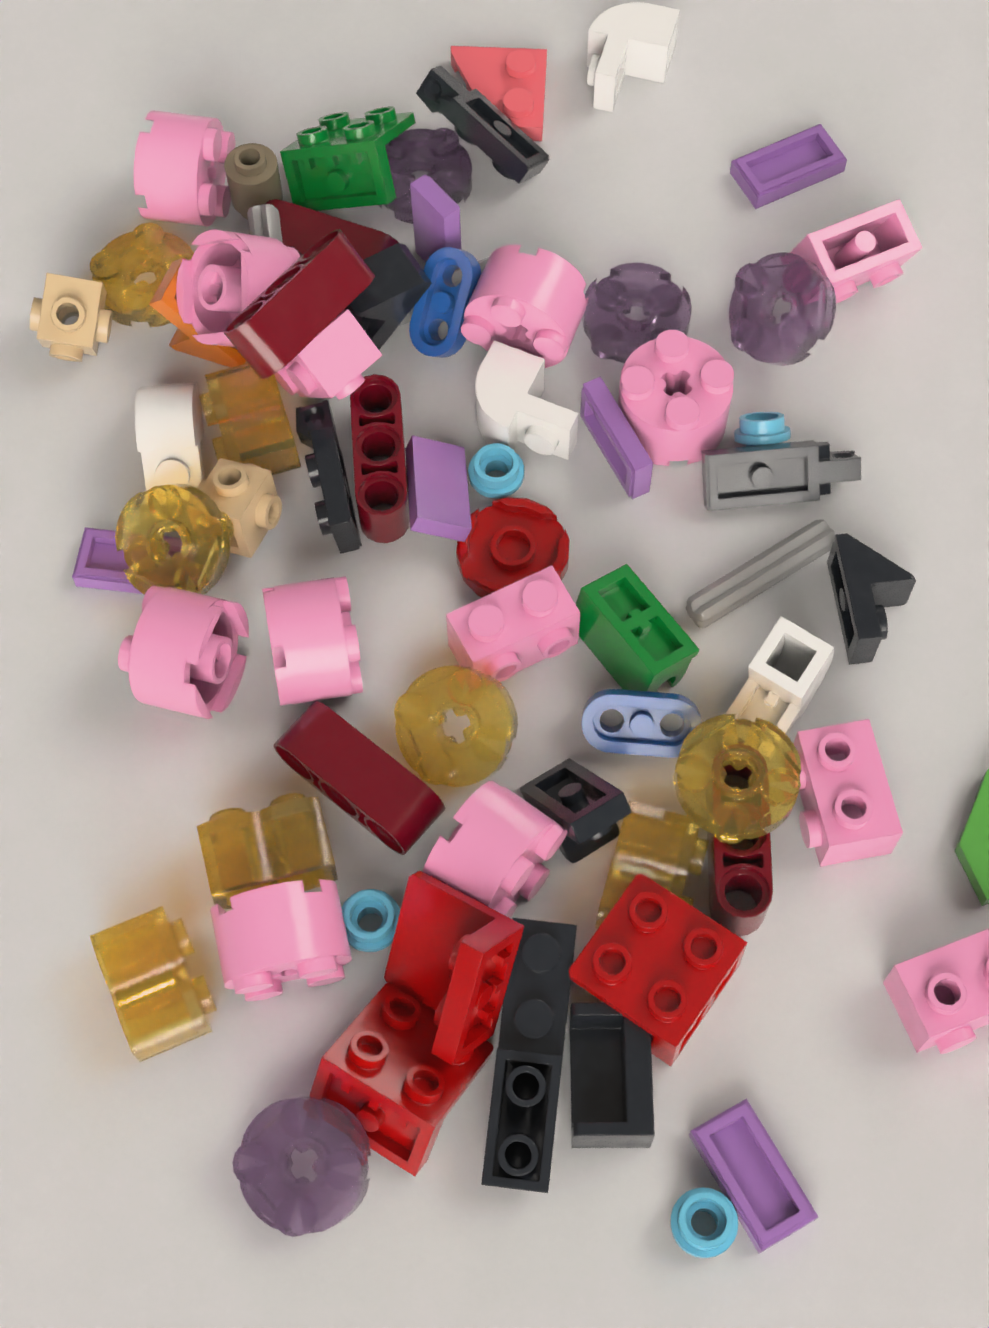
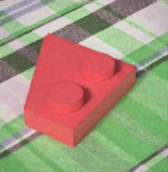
M451 46V66L454 72L459 71L466 84V89L468 91L477 89L533 141H542L547 49Z

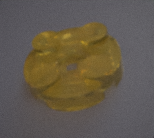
M143 223L138 225L134 231L115 238L99 253L95 254L90 261L92 281L103 282L107 292L104 309L113 312L112 320L131 327V321H148L150 328L171 323L151 307L149 303L171 263L183 257L187 260L192 259L194 252L190 246L178 236L163 232V229L158 224ZM146 272H153L156 278L151 284L145 280L134 283L137 276Z
M176 483L154 486L148 491L140 492L133 496L126 503L119 516L115 531V542L117 551L123 550L124 559L129 567L128 569H123L130 583L142 594L145 595L151 586H159L163 588L172 587L205 595L218 583L227 567L230 555V540L233 537L234 529L230 517L225 512L220 511L217 504L206 493L194 486ZM177 531L181 537L182 549L181 552H176L171 557L168 554L170 544L163 537L165 532Z
M442 666L422 674L411 683L406 693L399 697L394 709L396 718L395 731L400 751L411 768L418 772L421 779L432 785L442 784L451 787H463L491 777L506 762L508 758L506 756L511 750L512 741L517 735L518 716L514 702L507 689L491 675H485L478 669L468 666ZM451 709L456 716L467 715L471 726L463 730L465 740L461 743H457L453 735L446 736L443 730V725L447 722L446 713Z
M722 714L700 723L684 739L675 765L673 781L676 796L682 809L696 825L707 832L713 833L717 839L725 843H738L744 839L761 837L777 829L791 814L800 791V774L802 770L800 756L796 747L780 728L769 721L757 717L755 722L747 719H734L736 714ZM731 764L736 770H741L747 766L752 771L748 779L749 787L740 789L737 786L733 788L728 786L724 782L727 775L724 767Z

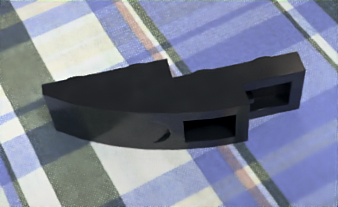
M513 918L514 921L524 925V929L503 1000L481 1185L548 1193L571 986L569 968L573 964L577 925Z

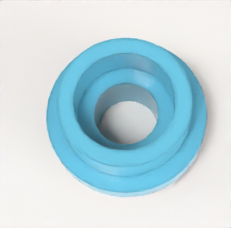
M753 412L741 415L739 417L740 428L734 431L735 442L746 444V446L778 444L791 438L790 427L785 426L784 414L779 412Z
M500 443L488 444L482 447L469 463L468 474L470 484L479 494L488 498L497 499L510 496L523 483V461L507 445ZM498 470L504 472L506 475L501 477H491L487 474L491 471Z
M365 889L351 895L342 906L349 945L363 952H376L391 945L400 914L397 902L389 894L377 889ZM367 914H377L382 918V923L374 931H365L359 926L360 920Z
M695 1188L684 1193L675 1203L671 1212L670 1228L676 1243L686 1253L698 1258H713L724 1253L735 1240L738 1231V1216L731 1201L721 1192L711 1188ZM697 1212L710 1214L716 1223L715 1232L709 1236L697 1234L691 1225L692 1216Z

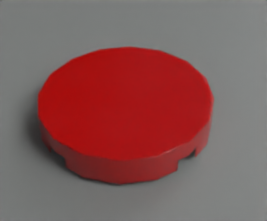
M505 497L492 501V506L485 507L480 512L478 508L471 513L472 529L465 542L457 541L456 559L463 581L477 596L481 598L549 566L554 567L562 581L568 570L570 539L566 529L564 531L563 526L557 521V516L547 506L528 498Z

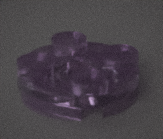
M448 128L436 130L410 129L404 131L385 145L397 198L389 204H384V206L394 211L396 219L413 224L410 183L416 180L415 175L412 174L416 171L430 172L427 176H430L457 204L460 203L463 197L465 203L470 196L472 190L471 159L467 150L459 143V137L453 130Z
M773 253L761 258L755 264H745L736 274L735 288L729 306L731 341L734 347L746 352L755 360L776 366L793 365L806 359L811 355L807 351L814 347L818 339L825 340L834 323L836 295L829 278L822 275L817 267L818 265L793 253ZM782 297L783 301L791 303L790 312L781 315L780 323L776 324L773 309L776 302Z
M625 263L610 269V276L601 279L598 283L596 278L589 285L585 293V298H589L582 317L583 328L591 341V350L599 358L625 363L632 352L646 342L656 339L663 331L678 330L686 336L688 334L692 312L690 296L684 286L681 291L678 285L671 281V274L661 267L647 263ZM638 306L643 308V315L649 317L643 320H632L624 314H630L632 307Z
M304 1096L279 1100L262 1110L247 1127L241 1146L234 1154L232 1164L233 1172L240 1182L242 1194L257 1217L270 1227L278 1229L284 1235L295 1237L308 1233L322 1232L338 1225L358 1208L367 1193L370 1178L367 1179L369 1170L367 1157L371 1156L369 1139L362 1124L350 1110L337 1101ZM294 1149L300 1153L312 1149L317 1154L318 1159L312 1165L314 1172L317 1174L313 1182L305 1176L297 1179L291 1171L293 1165L291 1155Z

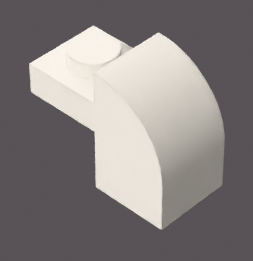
M630 2L607 9L593 21L588 32L587 67H589L587 85L594 86L593 108L613 112L625 75L661 83L665 82L676 48L679 9L644 2Z
M495 340L479 367L475 381L476 420L483 439L487 444L500 443L514 449L517 441L526 444L527 447L542 455L553 454L569 460L577 444L579 413L540 399L544 391V358Z
M198 382L142 386L137 390L135 397V430L137 450L142 455L148 506L191 502L195 497L199 483L205 479L200 441L205 436Z
M780 616L749 664V678L717 726V733L739 746L751 748L759 753L763 760L769 764L797 718L802 717L817 692L832 662L834 647Z

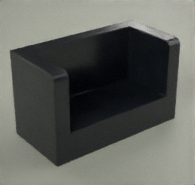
M572 1003L569 1016L572 1148H650L655 1136L651 1034L605 1003Z

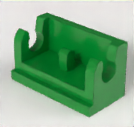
M628 564L581 588L576 601V606L580 611L579 637L622 689L658 692L659 687L665 681L671 687L676 686L680 682L692 658L697 656L700 649Z

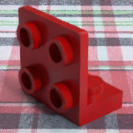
M417 871L408 878L384 979L387 983L394 984L404 993L413 996L416 1000L436 1010L434 1024L438 1028L431 1053L454 1065L494 1035L524 925L422 871Z
M640 873L634 877L569 968V978L653 1036L651 1043L652 1054L671 1067L739 967L748 942L646 875Z
M386 983L322 1056L306 1108L416 1177L430 1156L445 1117L490 1059L494 1046L490 1042L485 1041L454 1065L440 1059L431 1053L438 1028L434 1024L436 1010L416 1000L413 996L404 993L394 984Z

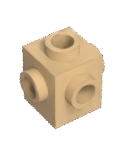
M46 273L43 299L34 297L32 302L30 330L37 331V340L42 347L50 348L49 356L61 360L82 362L83 354L97 356L99 342H109L113 312L104 309L107 292L103 282ZM78 316V320L71 325L64 324L69 317Z
M220 458L208 477L199 483L195 497L189 504L188 509L202 546L252 558L268 530H272L277 525L282 512V502L277 494L271 470L263 469L251 463L243 464Z

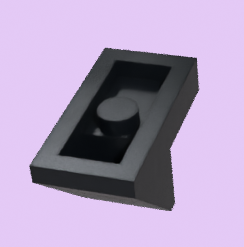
M397 243L363 259L374 273L375 278L344 309H348L378 350L381 349L432 284L408 247L401 243Z
M848 533L836 534L827 565L849 665L869 663L873 661L881 640L887 638L888 623L884 608L905 605L908 602L916 579L911 573Z
M570 758L519 788L526 802L567 829V835L559 850L571 863L580 861L616 839L620 834L616 822L632 813L623 791Z

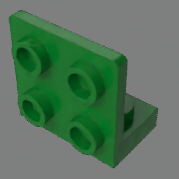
M388 106L367 111L364 114L365 118L350 119L348 112H338L319 118V126L307 128L296 133L298 140L280 151L292 203L315 211L384 205L392 202L397 197L385 145L416 123L414 112L396 114L395 107Z

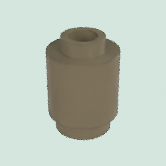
M248 143L234 148L227 155L224 168L231 202L236 211L248 220L247 212L250 207L265 204L273 199L283 200L276 155L270 148L262 144Z

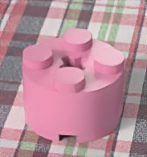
M155 110L150 111L145 120L154 121L150 133H139L134 159L135 194L144 195L147 208L138 207L141 216L145 219L206 227L212 225L216 217L226 218L230 209L231 197L229 187L225 185L226 173L224 163L227 155L235 148L234 133L224 131L220 120L217 118Z
M216 229L208 230L198 235L191 245H198L192 259H183L181 262L176 284L178 310L183 323L192 324L198 335H192L197 341L208 345L234 347L224 334L226 327L283 274L300 255L295 248L286 247L281 241L271 237Z
M521 245L500 247L489 256L467 304L461 333L468 341L480 345L486 351L489 350L495 340L544 358L545 368L554 366L566 357L588 305L589 297L585 298L583 293L586 287L584 278L573 265L551 251L538 248L534 256L518 253Z
M678 330L663 331L656 339L646 342L632 352L621 371L618 406L653 464L669 466L670 461L688 460V464L699 462L702 460L701 451L714 450L719 446L727 425L733 394L734 371L732 366L711 346L699 340L689 338Z
M346 576L284 584L262 589L280 706L363 693L359 666V643L356 626L351 623L349 612L351 611V602Z
M151 586L145 593L142 613L133 636L128 635L125 637L118 654V666L120 670L129 672L130 687L135 698L144 704L205 719L213 718L210 713L211 711L222 713L234 698L245 669L247 656L237 654L238 636L249 638V624L246 612L242 605L237 602L172 587Z
M488 781L478 788L454 815L453 818L459 822V825L449 840L440 835L427 858L423 872L511 918L517 907L515 901L521 895L529 901L543 886L550 870L542 865L544 860L548 861L561 846L567 835V829L508 788L502 787L494 781Z
M319 879L322 892L307 893L304 890L303 880L273 884L230 897L232 910L228 912L219 904L211 907L210 912L224 987L234 989L235 994H244L245 1001H258L281 995L283 993L281 983L306 979L308 987H316L345 979L343 966L352 960L336 882Z

